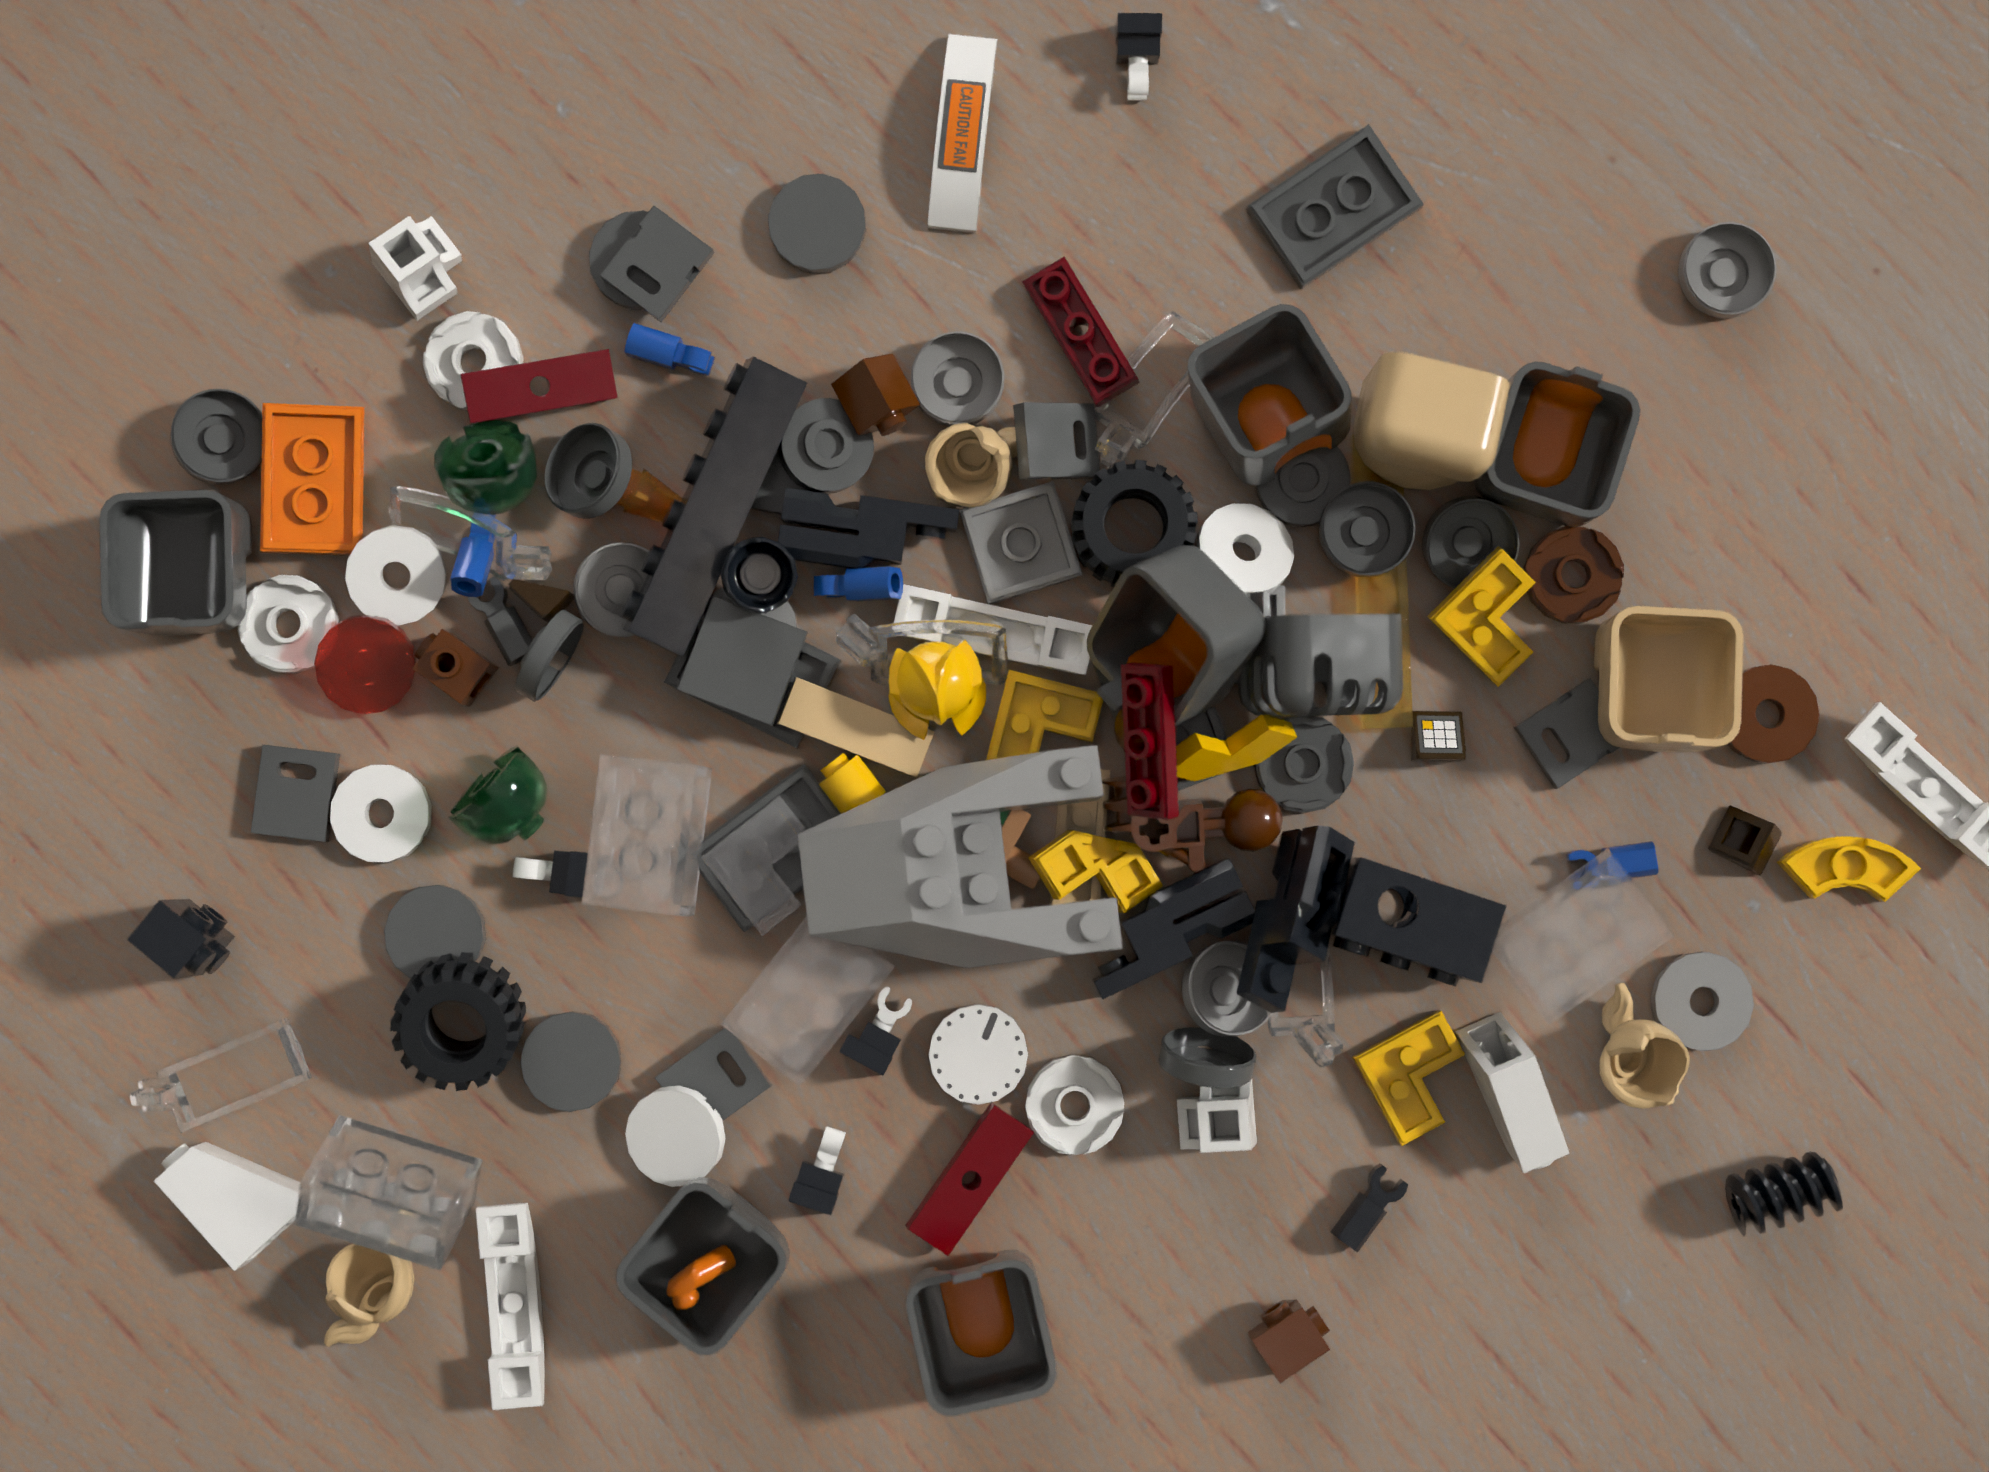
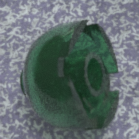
M501 420L472 423L463 427L464 436L452 442L449 435L441 442L434 454V468L439 483L451 502L470 514L492 516L508 512L526 500L534 488L537 479L535 449L529 434L526 433L524 435L520 433L518 425L515 423Z
M517 745L510 748L493 762L500 769L494 768L485 777L481 774L461 795L450 811L453 815L449 816V820L477 842L488 845L504 844L517 835L526 840L539 829L545 820L539 814L547 801L548 787L543 773L535 762Z

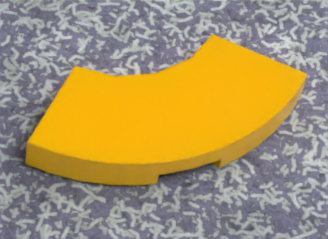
M1851 836L1829 837L1808 842L1790 851L1777 861L1780 867L1810 899H1815L1830 889L1848 886L1864 890L1879 902H1886L1921 869L1912 859L1890 845L1868 838Z

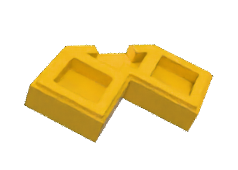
M1261 714L1226 740L1194 733L1176 746L1177 777L1195 782L1259 764L1296 739V732L1291 722Z
M1067 830L1028 857L1053 899L1057 900L1062 899L1095 875L1108 897L1117 899L1118 913H1126L1163 886L1137 844L1089 833Z

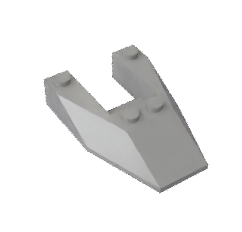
M1098 746L1050 750L942 767L799 833L798 842L809 936L963 968L1123 949L1116 898L1011 910L1000 812L1097 801L1103 797Z

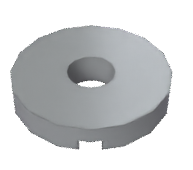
M1704 951L1685 953L1675 958L1655 978L1651 993L1652 1013L1655 1021L1674 1032L1681 1039L1685 1047L1697 1051L1721 1049L1736 1041L1749 1025L1754 1007L1752 987L1742 969L1727 957ZM1699 987H1706L1714 997L1713 1007L1705 1015H1697L1690 1007V996Z

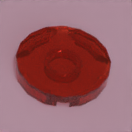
M356 615L349 616L330 628L318 644L314 665L317 682L328 699L344 710L360 714L383 712L401 701L413 684L415 670L412 668L416 664L414 646L403 629L392 621L379 616Z

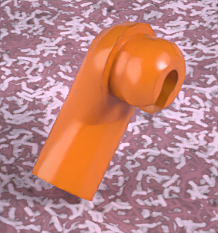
M721 1245L695 1259L670 1278L667 1285V1295L672 1297L673 1306L684 1310L696 1305L700 1296L697 1291L698 1287L736 1266L731 1250L726 1245Z

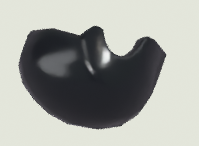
M765 537L749 538L736 544L727 553L720 571L723 591L735 606L750 613H767L785 604L792 596L798 578L794 557L782 543Z

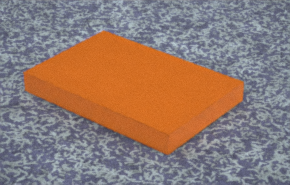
M263 403L261 553L350 556L356 544L363 539L364 407Z

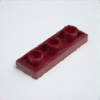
M1065 257L1022 281L1026 291L1097 408L1140 383L1137 375ZM1078 325L1088 327L1087 332L1081 336L1073 335L1072 331Z
M609 349L460 374L469 423L618 398ZM536 376L543 377L548 385L547 391L541 396L533 394L530 389V382Z
M1135 662L1122 664L1121 681L1127 814L1165 820L1179 817L1173 665Z
M991 1102L906 1223L907 1229L949 1256L1030 1140L1034 1131ZM969 1171L976 1172L972 1182L962 1183V1177L965 1173Z

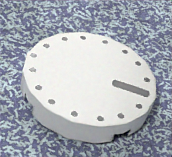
M975 1004L958 1008L943 1018L932 1035L928 1055L932 1074L945 1092L959 1101L980 1105L998 1101L1015 1089L1025 1073L1028 1052L1024 1034L1011 1016L997 1007Z

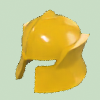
M964 640L955 646L943 641H930L919 644L908 652L899 648L896 649L889 668L890 690L888 698L891 710L898 722L912 735L925 740L929 720L942 725L947 719L952 718L961 736L964 735L980 717L986 702V683L981 674L978 658L968 642Z

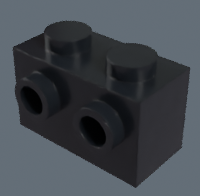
M190 899L159 900L127 940L175 979L204 975L205 972L208 974L214 973L228 958L230 951L226 947L235 936L224 928L228 923L227 920L212 907L203 904L200 908Z

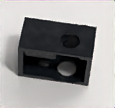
M1353 857L1349 866L1338 920L1333 925L1331 936L1335 937L1333 946L1367 957L1370 949L1383 952L1380 962L1409 971L1411 962L1430 968L1428 978L1455 987L1459 978L1482 983L1507 905L1362 857ZM1392 888L1402 898L1403 912L1396 922L1388 925L1379 915L1378 903L1382 894Z

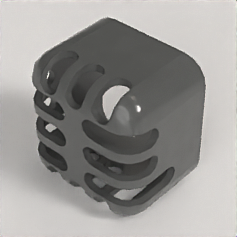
M1270 591L1250 593V599L1261 609L1266 619V631L1263 640L1238 678L1240 701L1249 712L1254 715L1260 716L1262 714L1269 717L1370 715L1388 712L1401 700L1403 691L1402 614H1301L1271 616ZM1261 660H1262V666H1263V694H1264L1265 702H1264V700L1262 699V695H1261V674H1260V664H1261ZM1321 682L1326 691L1327 703L1322 708L1316 707L1313 702L1314 683ZM1376 683H1377V684H1378V696H1377V698L1375 699V701L1373 702L1374 696H1375V690H1376Z

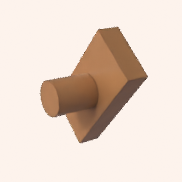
M1022 809L1011 810L1001 828L1007 876L1033 890L1040 876L1028 858L1031 854L1015 846L1031 814Z

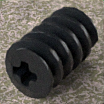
M1806 1152L1802 1156V1162L1795 1157L1786 1158L1782 1168L1777 1163H1768L1764 1167V1173L1756 1168L1748 1169L1744 1179L1738 1174H1731L1726 1178L1725 1191L1728 1206L1734 1222L1743 1236L1746 1235L1747 1222H1751L1758 1233H1765V1217L1768 1216L1772 1218L1778 1228L1785 1227L1784 1212L1788 1210L1798 1223L1803 1222V1206L1809 1205L1817 1217L1823 1216V1200L1828 1199L1837 1212L1843 1209L1842 1195L1836 1175L1826 1159L1821 1158L1816 1152Z

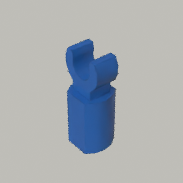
M633 323L624 350L627 356L671 370H674L676 366H680L709 376L715 359L714 356H711V351L683 344L681 337Z
M476 508L472 518L469 537L462 538L450 577L451 590L457 594L467 597L483 595L494 558L493 544L497 533V527L493 526L496 512Z
M897 567L846 569L845 575L814 576V596H827V598L846 597L849 601L901 599L904 585L901 569Z
M1652 841L1602 848L1601 855L1596 856L1585 850H1575L1566 854L1567 860L1582 859L1586 861L1589 867L1586 876L1570 880L1571 885L1576 887H1588L1601 876H1605L1606 881L1610 882L1658 875L1659 868L1656 849Z

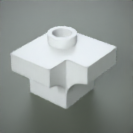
M408 216L368 243L372 264L417 321L457 294V288L446 272L462 262V254L432 216L419 223H415Z
M1252 1079L1247 1084L1234 1088L1200 1086L1199 1097H1182L1177 1099L1181 1150L1197 1149L1201 1153L1252 1150L1257 1144Z

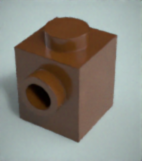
M893 353L862 359L831 383L858 436L879 431L881 436L889 435L907 424L905 416L920 405Z
M441 629L438 635L431 633L424 639L415 653V657L419 660L412 668L455 701L468 707L473 704L499 669L498 666L456 635L444 629Z
M1297 1299L1289 1305L1286 1300L1274 1304L1260 1316L1263 1322L1247 1332L1279 1383H1282L1331 1350L1323 1339V1336L1330 1332L1329 1328L1314 1306L1305 1311Z

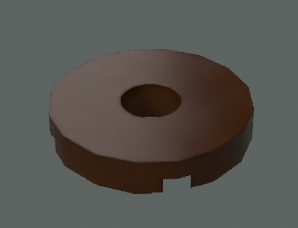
M1564 526L1545 534L1531 548L1524 564V571L1536 583L1527 591L1531 603L1544 616L1562 624H1582L1604 615L1617 602L1621 592L1622 578L1624 577V564L1617 547L1603 533L1592 528ZM1575 561L1584 567L1586 581L1581 588L1569 587L1563 581L1561 571L1566 562Z
M1772 664L1752 667L1743 671L1741 725L1737 736L1728 743L1729 748L1747 759L1763 764L1786 761L1804 751L1816 735L1820 717L1817 697L1808 682L1793 670ZM1764 700L1773 702L1779 710V720L1772 728L1763 727L1756 719L1757 706Z

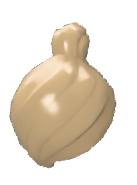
M968 423L954 424L939 432L930 442L925 455V470L933 497L938 501L942 500L948 505L967 508L985 506L992 500H995L1009 483L1013 468L1012 458L1017 457L1015 427L1003 428L996 432L992 428L976 427Z
M1625 983L1615 984L1614 995L1605 1003L1602 1009V1025L1610 1034V1040L1604 1047L1599 1059L1600 1076L1603 1084L1617 1100L1629 1107L1646 1109L1672 1105L1675 1102V1096L1679 1093L1680 1084L1688 1071L1690 1060L1688 1050L1681 1039L1662 1024L1652 1020H1633V1000Z
M384 1236L375 1240L359 1241L346 1246L332 1259L326 1273L328 1294L325 1297V1303L342 1319L334 1322L327 1330L324 1344L327 1347L339 1342L347 1344L363 1343L376 1333L379 1323L392 1320L406 1308L412 1296L414 1273L411 1260L403 1247L395 1239Z

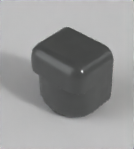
M210 490L121 493L114 495L105 502L99 518L101 607L103 615L110 624L123 630L148 635L212 634L233 630L241 624L247 609L246 557L253 550L252 523L250 515L244 506L216 491Z
M699 1177L690 1180L675 1194L623 1258L617 1268L616 1282L621 1293L686 1348L699 1355H710L720 1351L730 1341L780 1279L789 1262L790 1250L784 1235L751 1203L717 1180ZM721 1245H726L734 1255L736 1266L698 1287L697 1291L700 1296L696 1305L684 1310L674 1307L672 1297L667 1295L669 1279L700 1256Z

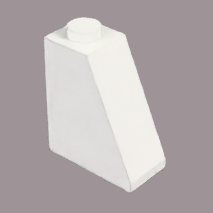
M1498 1012L1455 1031L1506 1150L1522 1172L1527 1173L1533 1169L1547 1167L1554 1160L1570 1154L1536 1057L1503 1014Z
M203 1142L190 1148L185 1143L179 1146L163 1160L161 1164L166 1170L154 1180L158 1187L234 1271L250 1263L322 1197L315 1188L208 1142Z

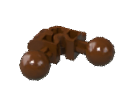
M1121 709L1115 717L1114 732L1118 744L1125 752L1123 709ZM1178 725L1175 726V736L1177 734ZM1126 776L1102 779L1103 784L1114 786L1115 797L1104 801L1103 808L1116 811V822L1105 826L1104 830L1112 832L1129 831V834L1140 848L1145 851L1160 852L1166 857L1171 855L1186 864L1194 873L1203 871L1206 865L1203 847L1205 846V838L1225 837L1229 844L1237 849L1255 852L1271 845L1281 832L1283 816L1276 800L1262 790L1246 789L1236 792L1227 799L1223 807L1203 809V804L1198 799L1180 800L1178 802L1179 817L1169 820L1157 819L1159 823L1164 824V828L1157 829L1155 838L1149 839L1143 830H1139V826L1148 823V817L1127 814Z

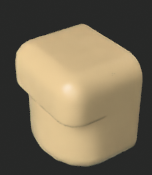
M1404 352L1385 353L1379 358L1362 383L1353 428L1354 447L1364 465L1381 479L1403 488L1432 490L1452 485L1457 481L1469 482L1475 480L1493 464L1510 383L1499 375Z
M1634 606L1624 609L1600 625L1595 637L1594 668L1599 672L1598 724L1600 733L1605 741L1613 746L1631 750L1698 752L1712 750L1734 740L1739 733L1741 725L1743 631L1740 623L1734 616L1720 610Z

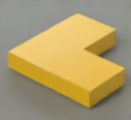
M1497 546L1427 617L1499 687L1533 653L1500 617L1536 582L1501 547Z
M1009 670L986 760L1037 753L1040 750L1044 731L1093 742L1103 699L1095 691Z
M1437 1010L1352 1056L1399 1145L1403 1146L1446 1123L1422 1080L1423 1077L1465 1055L1441 1010Z

